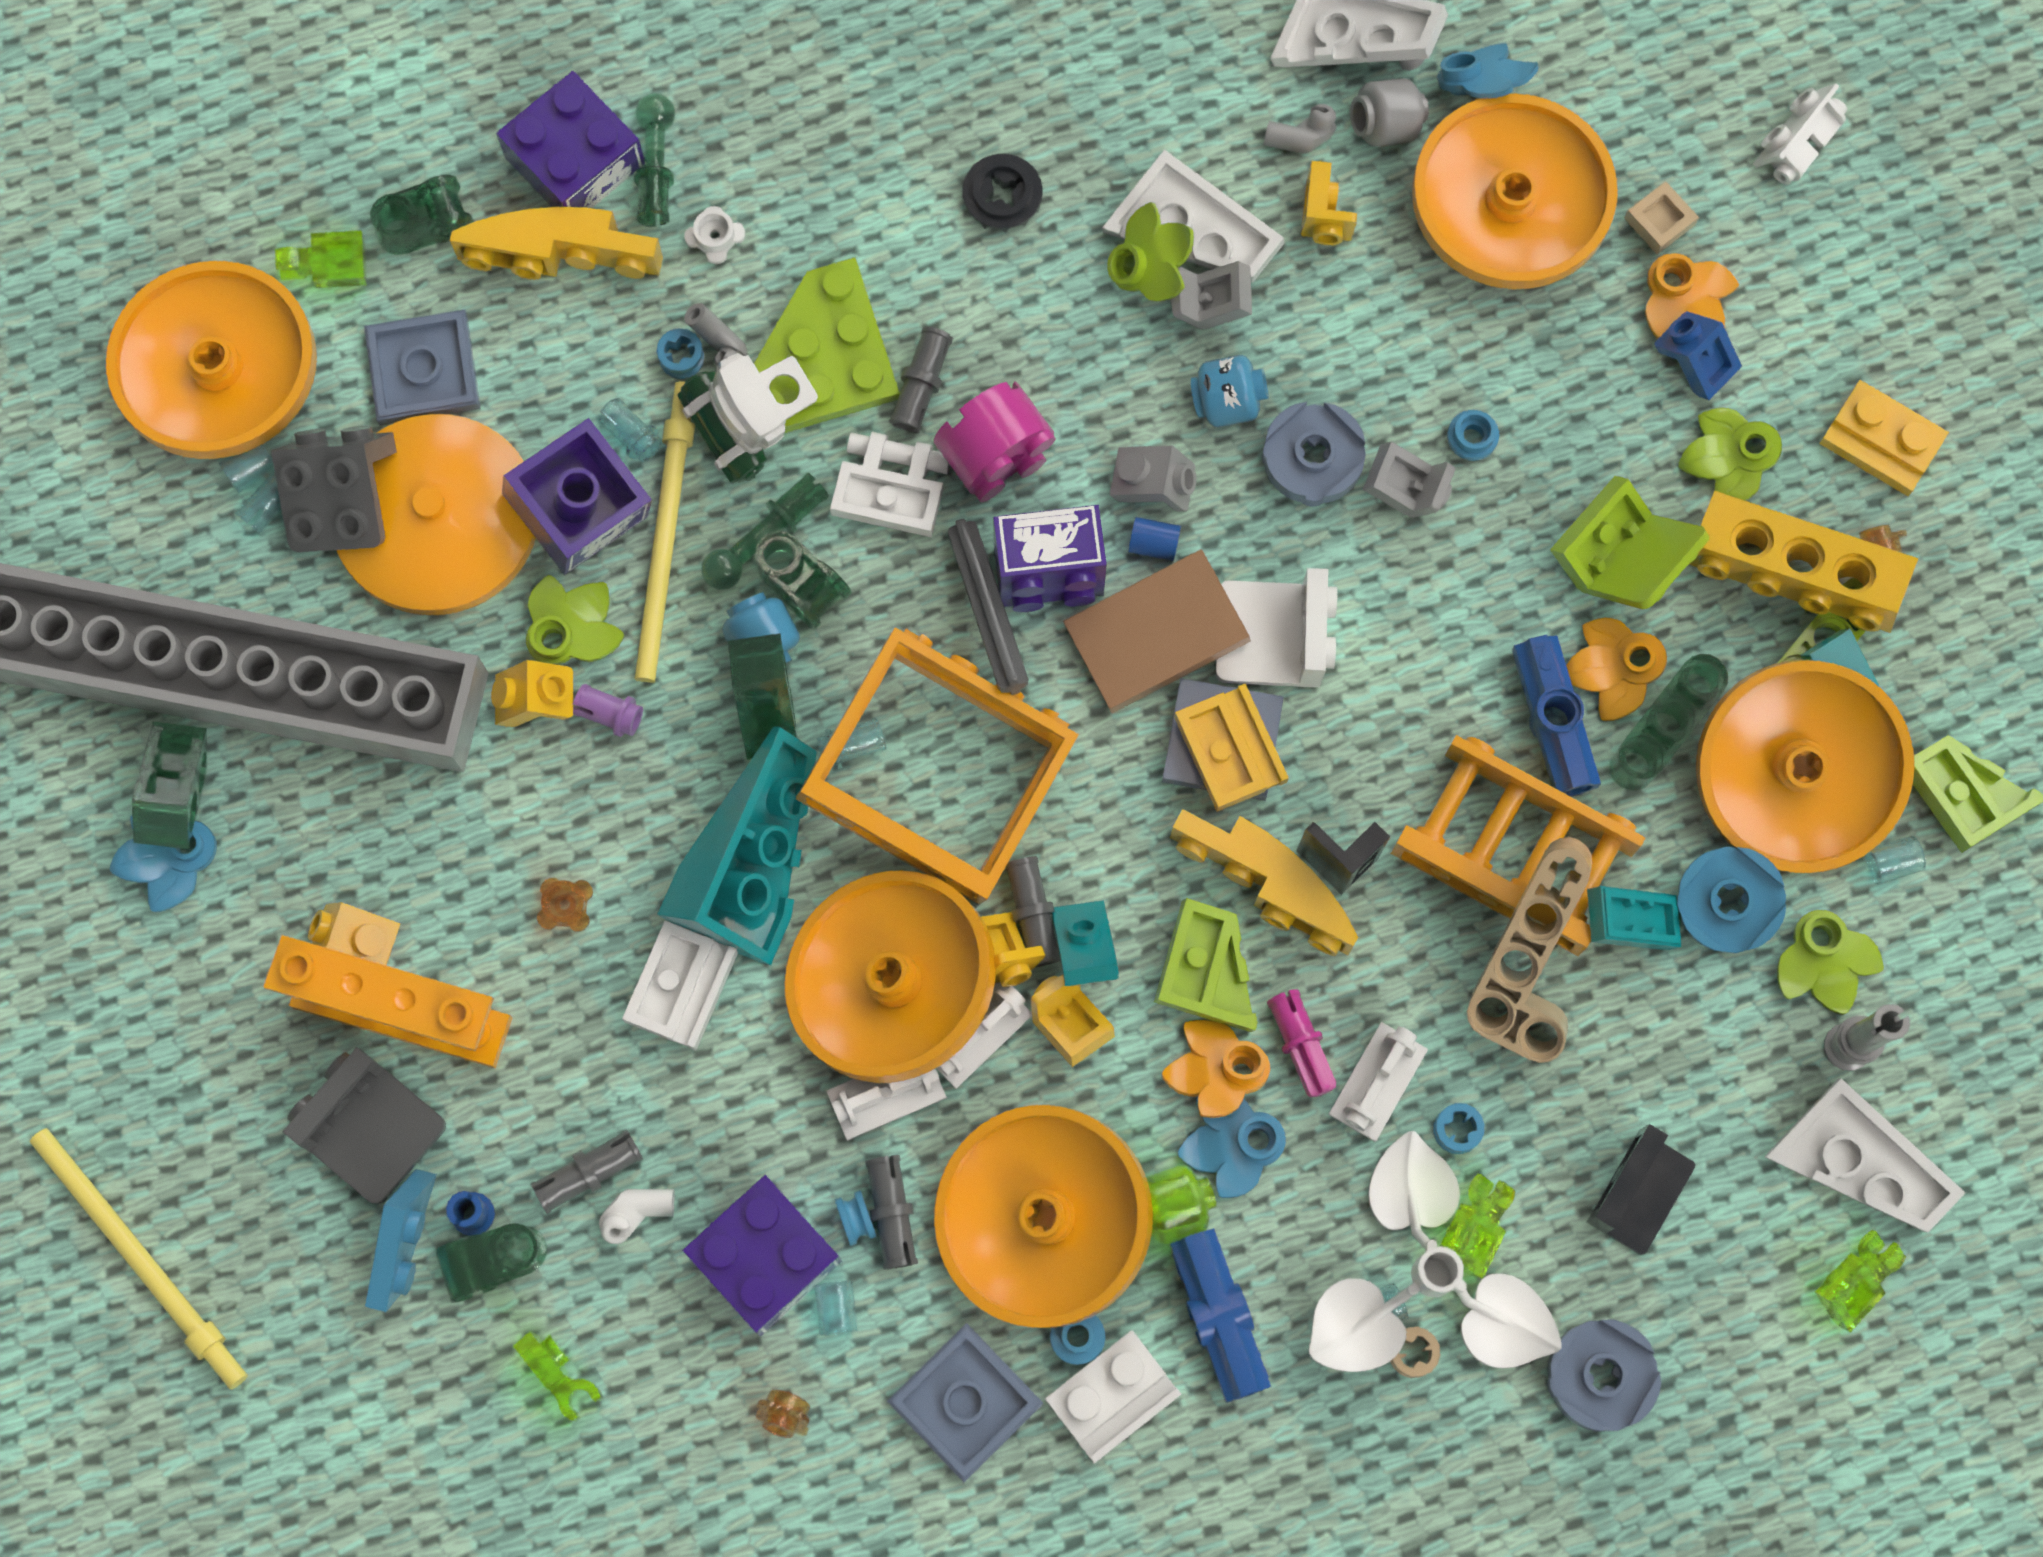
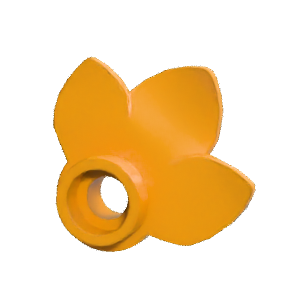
M1665 254L1657 258L1648 271L1647 283L1652 295L1645 307L1646 321L1657 339L1684 312H1692L1720 321L1725 328V316L1719 299L1733 293L1738 288L1739 283L1725 266L1717 262L1704 261L1693 263L1690 258L1683 254ZM1668 273L1676 274L1681 280V285L1674 287L1667 284L1664 280V275Z
M1598 618L1583 624V634L1589 647L1577 652L1566 665L1572 686L1590 692H1599V714L1601 720L1615 721L1635 712L1643 704L1647 684L1656 681L1665 671L1667 665L1665 647L1657 637L1643 632L1633 633L1622 621L1614 618ZM1643 649L1650 654L1649 662L1640 667L1633 665L1630 662L1632 653Z
M1192 1020L1185 1022L1183 1026L1184 1035L1191 1052L1173 1061L1162 1072V1079L1174 1091L1188 1097H1198V1111L1201 1117L1218 1118L1236 1111L1240 1107L1245 1094L1256 1092L1265 1085L1270 1073V1062L1265 1052L1258 1045L1250 1041H1239L1229 1026L1215 1021ZM1238 1064H1245L1251 1069L1252 1073L1246 1075L1239 1074L1233 1068Z

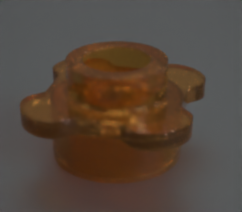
M1887 524L1859 532V536L1862 540L1903 553L1899 539L1907 536V531L1899 530L1892 532L1890 525Z
M557 878L546 879L540 887L542 910L537 914L539 925L546 930H552L556 926L570 927L574 932L584 931L590 924V918L586 912L588 900L593 896L591 885L585 880H578L573 883L566 880L559 881ZM564 900L570 902V907L566 910L560 907L561 902Z
M771 1390L766 1400L758 1401L756 1407L759 1410L756 1413V1418L763 1422L762 1426L765 1430L783 1438H793L794 1434L800 1436L807 1435L809 1428L806 1426L810 1422V1418L807 1415L810 1405L804 1399L786 1391Z

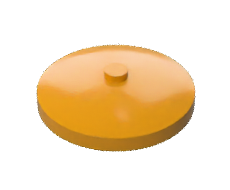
M1508 94L1497 98H1480L1461 106L1445 117L1429 135L1421 150L1412 185L1415 217L1424 238L1433 251L1460 274L1476 282L1504 289H1530L1549 285L1564 279L1581 268L1595 254L1607 235L1615 215L1618 195L1617 177L1611 156L1605 144L1592 127L1568 108L1548 99L1526 94Z
M196 262L160 275L138 291L127 303L110 334L106 352V375L117 407L130 425L147 441L162 450L183 457L195 459L226 458L253 450L266 443L286 428L296 417L313 385L317 363L316 343L310 322L293 294L274 277L262 270L237 262Z
M429 414L415 416L398 421L378 431L377 433L393 432L397 453L373 462L385 540L381 545L374 548L336 550L349 574L361 588L378 601L392 608L418 615H445L473 608L498 594L523 568L536 540L532 532L502 495L503 475L524 462L518 451L510 442L490 427L455 415Z
M1817 660L1785 661L1764 667L1746 676L1735 684L1716 704L1705 723L1696 755L1697 786L1709 819L1717 831L1733 847L1754 850L1765 856L1781 871L1794 873L1824 872L1845 866L1863 857L1878 846L1893 830L1903 814L1912 790L1914 779L1913 745L1906 722L1891 698L1867 677L1847 667Z
M898 870L874 873L854 880L827 897L812 912L793 943L786 966L785 999L794 1029L802 1042L814 1055L832 1069L853 1079L873 1083H892L905 1081L928 1073L944 1064L966 1045L980 1026L988 1010L996 976L995 952L990 933L979 913L964 896L951 885L933 876L914 871Z
M1030 1105L1008 1110L992 1117L971 1132L953 1153L945 1167L937 1190L934 1209V1226L939 1252L949 1275L961 1292L971 1302L991 1316L1011 1324L1032 1328H1055L1079 1323L1095 1316L1114 1303L1127 1290L1138 1274L1148 1251L1153 1225V1206L1148 1181L1141 1164L1127 1143L1115 1131L1096 1118L1080 1111L1053 1105Z

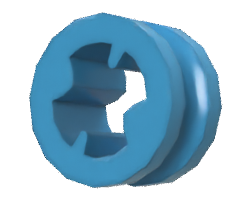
M682 328L673 329L665 333L658 342L656 350L661 368L667 375L677 379H685L698 373L703 366L705 356L701 341L692 331ZM682 344H687L690 355H693L692 358L683 357L679 364L673 363L672 354L669 350H679Z
M1455 1103L1447 1106L1437 1115L1433 1125V1134L1436 1142L1443 1150L1451 1154H1463L1471 1151L1481 1142L1485 1124L1481 1114L1474 1107L1468 1104ZM1454 1114L1463 1115L1462 1122L1465 1123L1469 1119L1473 1126V1131L1465 1135V1143L1454 1142L1455 1135L1449 1138L1444 1130L1445 1126L1453 1122Z
M861 1190L854 1192V1197L850 1201H844L841 1197L835 1199L851 1246L857 1244L858 1238L862 1235H866L870 1239L877 1237Z

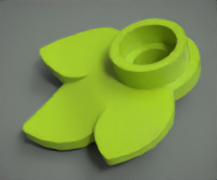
M1149 202L1141 206L1131 215L1126 224L1124 243L1116 246L1109 255L1107 270L1110 278L1122 290L1130 292L1140 291L1150 301L1162 302L1173 299L1185 287L1177 267L1184 264L1192 252L1194 243L1193 229L1188 225L1178 222L1161 224L1160 215L1154 203Z
M1720 407L1700 413L1698 421L1701 431L1705 436L1697 438L1688 445L1678 463L1679 468L1694 477L1715 480V491L1745 501L1749 500L1760 488L1762 473L1772 468L1780 459L1782 440L1778 431L1765 422H1748L1739 412L1730 408ZM1753 438H1759L1765 442L1766 447L1762 452L1753 454L1747 451V442Z
M551 575L544 577L534 587L528 600V609L533 620L526 634V646L530 655L538 662L561 665L571 658L594 662L613 653L622 643L624 633L616 626L604 622L610 606L607 584L604 582L589 583L566 592L556 578ZM551 633H557L562 636L561 644L554 649L546 648L543 644L545 637Z
M1814 910L1805 914L1796 923L1793 933L1794 944L1787 948L1779 957L1777 980L1779 988L1786 999L1797 998L1810 990L1812 995L1825 1008L1834 1013L1844 1015L1849 1012L1856 999L1858 976L1880 973L1884 970V965L1878 946L1870 937L1859 932L1847 930L1843 920L1833 912ZM1814 928H1821L1826 931L1829 937L1826 946H1818L1813 942L1811 933Z

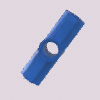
M1542 635L1529 638L1525 642L1514 645L1512 654L1530 712L1529 727L1534 737L1538 739L1551 786L1570 797L1582 795L1598 788L1601 785V781L1582 720L1584 704L1580 696L1573 690L1558 636ZM1555 707L1562 710L1568 719V724L1557 726L1550 723L1544 715V709Z
M1215 1229L1202 1231L1169 1245L1172 1252L1171 1255L1189 1299L1186 1301V1307L1190 1320L1194 1319L1198 1330L1195 1334L1201 1348L1206 1347L1225 1403L1270 1388L1271 1384L1268 1379V1373L1251 1332L1254 1330V1324L1248 1304L1239 1284H1234Z

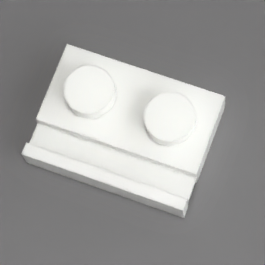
M664 921L623 1015V1021L696 1051L737 957V949Z
M1131 1330L1047 1396L1045 1400L1095 1464L1178 1398L1181 1393L1173 1385L1133 1330Z

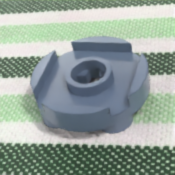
M1307 402L1294 404L1283 410L1268 428L1262 453V461L1268 479L1284 496L1301 502L1306 506L1315 507L1338 500L1350 492L1362 474L1366 456L1364 434L1354 417L1337 405L1325 402L1323 406L1316 404L1307 405ZM1308 443L1314 448L1322 444L1326 448L1323 453L1325 461L1322 463L1306 461L1303 458L1305 451L1302 446Z
M1611 1319L1587 1321L1568 1330L1560 1337L1561 1349L1557 1353L1551 1354L1548 1359L1547 1389L1558 1409L1566 1418L1584 1429L1598 1432L1619 1431L1641 1421L1647 1416L1658 1399L1661 1377L1660 1372H1658L1657 1362L1653 1356L1655 1352L1644 1335L1626 1323ZM1607 1360L1614 1365L1611 1374L1618 1381L1614 1388L1605 1385L1601 1390H1598L1593 1386L1594 1377L1589 1371L1592 1364L1602 1366Z

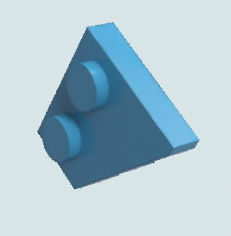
M416 1169L384 1204L365 1307L387 1312L400 1295L406 1296L409 1293L416 1270V1264L412 1263L411 1260L424 1228L425 1213L437 1174Z

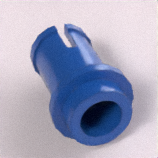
M458 1192L447 1203L446 1212L449 1220L464 1235H481L488 1231L494 1222V1205L488 1197L481 1193ZM474 1204L475 1212L473 1216L465 1220L464 1212L466 1208Z

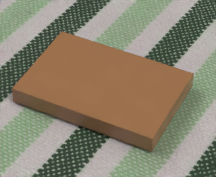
M1202 549L1063 621L1111 714L1251 642L1245 626Z

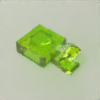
M362 230L311 233V247L276 248L275 268L280 270L281 281L305 279L312 275L315 288L367 285L365 238Z
M1478 1173L1472 1179L1468 1188L1471 1206L1463 1203L1460 1204L1439 1247H1446L1456 1252L1463 1263L1464 1272L1483 1279L1507 1232L1498 1223L1504 1212L1511 1206L1515 1197V1190L1504 1181L1499 1180L1495 1185L1494 1191L1490 1194L1494 1183Z
M1875 1230L1869 1231L1861 1238L1858 1244L1859 1257L1850 1253L1835 1270L1827 1275L1822 1285L1815 1291L1831 1319L1849 1333L1853 1331L1886 1294L1881 1283L1887 1276L1897 1271L1906 1259L1901 1247L1896 1242L1890 1244L1884 1252L1879 1253L1885 1244Z
M530 1331L513 1345L544 1387L550 1390L556 1398L561 1413L567 1419L576 1422L581 1418L572 1407V1398L578 1391H586L596 1403L603 1400L602 1392L595 1383L586 1379L571 1378L570 1374L563 1367L570 1361V1358L550 1334L542 1340L538 1334Z

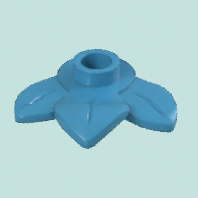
M1500 43L1472 52H1458L1445 57L1440 63L1441 70L1437 75L1439 87L1445 91H1450L1453 95L1497 98L1513 92V88L1529 82L1537 73L1539 66L1538 62L1507 59L1509 53L1507 43Z
M153 807L144 809L130 816L131 826L137 837L128 840L117 850L110 865V872L126 881L148 883L150 910L162 912L174 908L193 893L197 872L205 869L212 862L216 854L217 842L213 832L199 821H181L171 811L164 808ZM189 837L195 838L196 846L194 850L188 854H181V842Z
M1196 1097L1197 1108H1198V1097ZM1243 1099L1240 1107L1227 1116L1218 1118L1202 1117L1205 1125L1199 1127L1187 1137L1179 1148L1178 1156L1185 1164L1197 1171L1217 1173L1216 1188L1220 1198L1238 1197L1251 1191L1258 1184L1263 1167L1272 1164L1281 1156L1286 1143L1285 1131L1275 1117L1264 1112H1253L1247 1101ZM1260 1130L1267 1135V1147L1256 1150L1249 1145L1248 1135L1252 1131Z

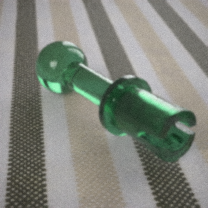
M651 93L644 96L636 107L637 122L645 130L644 166L639 167L634 172V183L639 187L637 221L645 227H657V214H659V224L661 226L669 222V188L674 184V174L670 169L664 167L665 130L673 124L676 113L671 100L659 93Z
M806 472L803 478L777 501L774 502L771 499L767 501L766 506L770 514L729 550L716 549L706 555L701 565V573L705 582L717 590H727L734 587L742 577V565L784 528L789 533L794 534L797 531L796 525L821 502L829 498L824 487L820 483L815 485L813 482L816 479Z

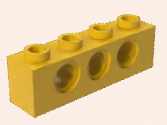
M1714 491L1700 525L1709 534V541L1699 551L1698 556L1690 565L1697 567L1700 573L1716 580L1729 578L1747 584L1749 589L1759 595L1766 597L1779 595L1797 601L1802 608L1816 614H1827L1829 612L1847 618L1854 626L1862 630L1871 632L1883 630L1891 633L1918 558ZM1751 543L1757 545L1762 552L1757 555H1747L1741 552L1738 546ZM1794 560H1802L1810 564L1813 570L1797 572L1788 563ZM1853 577L1858 579L1864 587L1856 590L1848 589L1839 582V579Z

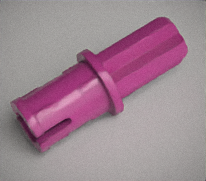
M1299 989L1289 990L1288 997H1286L1284 992L1269 999L1267 1005L1272 1011L1285 1042V1045L1281 1048L1283 1054H1290L1306 1095L1309 1097L1325 1095L1336 1088V1080L1319 1042L1323 1039V1035L1319 1031L1315 1032L1300 997Z

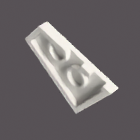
M1296 0L1270 59L1276 67L1429 59L1446 22L1448 13L1445 5L1427 0Z
M1165 149L1102 227L1103 233L1124 240L1126 224L1131 215L1141 206L1152 202L1158 209L1161 224L1178 222L1188 225L1193 229V248L1186 261L1209 269L1240 261L1250 266L1252 283L1284 244V237Z
M1841 1078L1832 1084L1764 1156L1927 1233L1965 1194L1955 1182Z

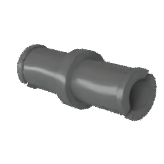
M924 326L922 328V335L910 367H904L900 378L904 384L893 415L889 419V423H892L894 427L915 434L920 433L921 424L932 393H938L942 380L938 376L949 346L953 341V337L949 333L931 326Z
M1031 856L1010 861L1005 869L1008 872L1016 907L1011 913L1014 922L1020 923L1025 948L1042 946L1046 956L1035 967L1037 968L1060 962V957L1050 916L1052 913H1055L1053 902H1047L1038 867V857Z
M625 1129L621 1134L586 1154H583L582 1150L572 1155L574 1159L572 1162L536 1182L533 1181L530 1185L545 1212L549 1214L552 1212L551 1210L588 1189H591L592 1193L601 1189L600 1182L637 1161H642L643 1157L628 1130Z
M892 1155L890 1158L888 1156L878 1157L865 1161L866 1167H868L875 1208L869 1210L871 1222H877L884 1270L918 1264L909 1216L913 1215L914 1211L912 1203L906 1202L899 1162L901 1161L900 1155Z

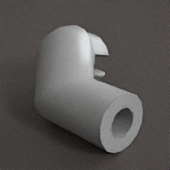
M1318 104L1311 108L1309 117L1297 126L1269 121L1264 145L1297 153H1309L1333 136L1336 130V124L1334 123L1336 113L1330 106Z
M696 303L687 310L684 317L686 324L718 351L714 358L716 367L719 362L734 354L748 355L746 344L704 304Z

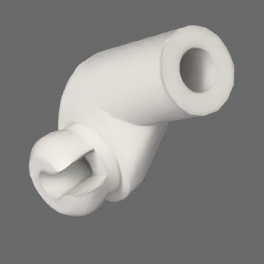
M627 1189L621 1192L600 1217L599 1227L603 1239L611 1244H620L627 1240L645 1217H673L674 1189Z

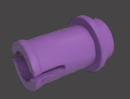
M585 683L579 688L573 705H576L573 707V715L581 716L613 729V734L619 737L624 734L634 735L643 716V707L636 704L635 698L628 696L623 700L594 689Z

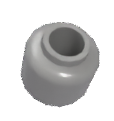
M1405 78L1377 80L1366 83L1360 89L1358 95L1353 98L1350 107V120L1354 132L1361 136L1368 145L1375 147L1412 142L1418 137L1423 123L1427 121L1429 114L1426 97L1419 92L1417 86L1411 80Z

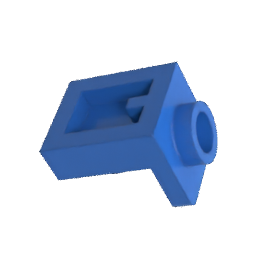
M1684 312L1654 343L1658 353L1678 360L1693 393L1706 400H1710L1742 367L1723 323L1692 312Z

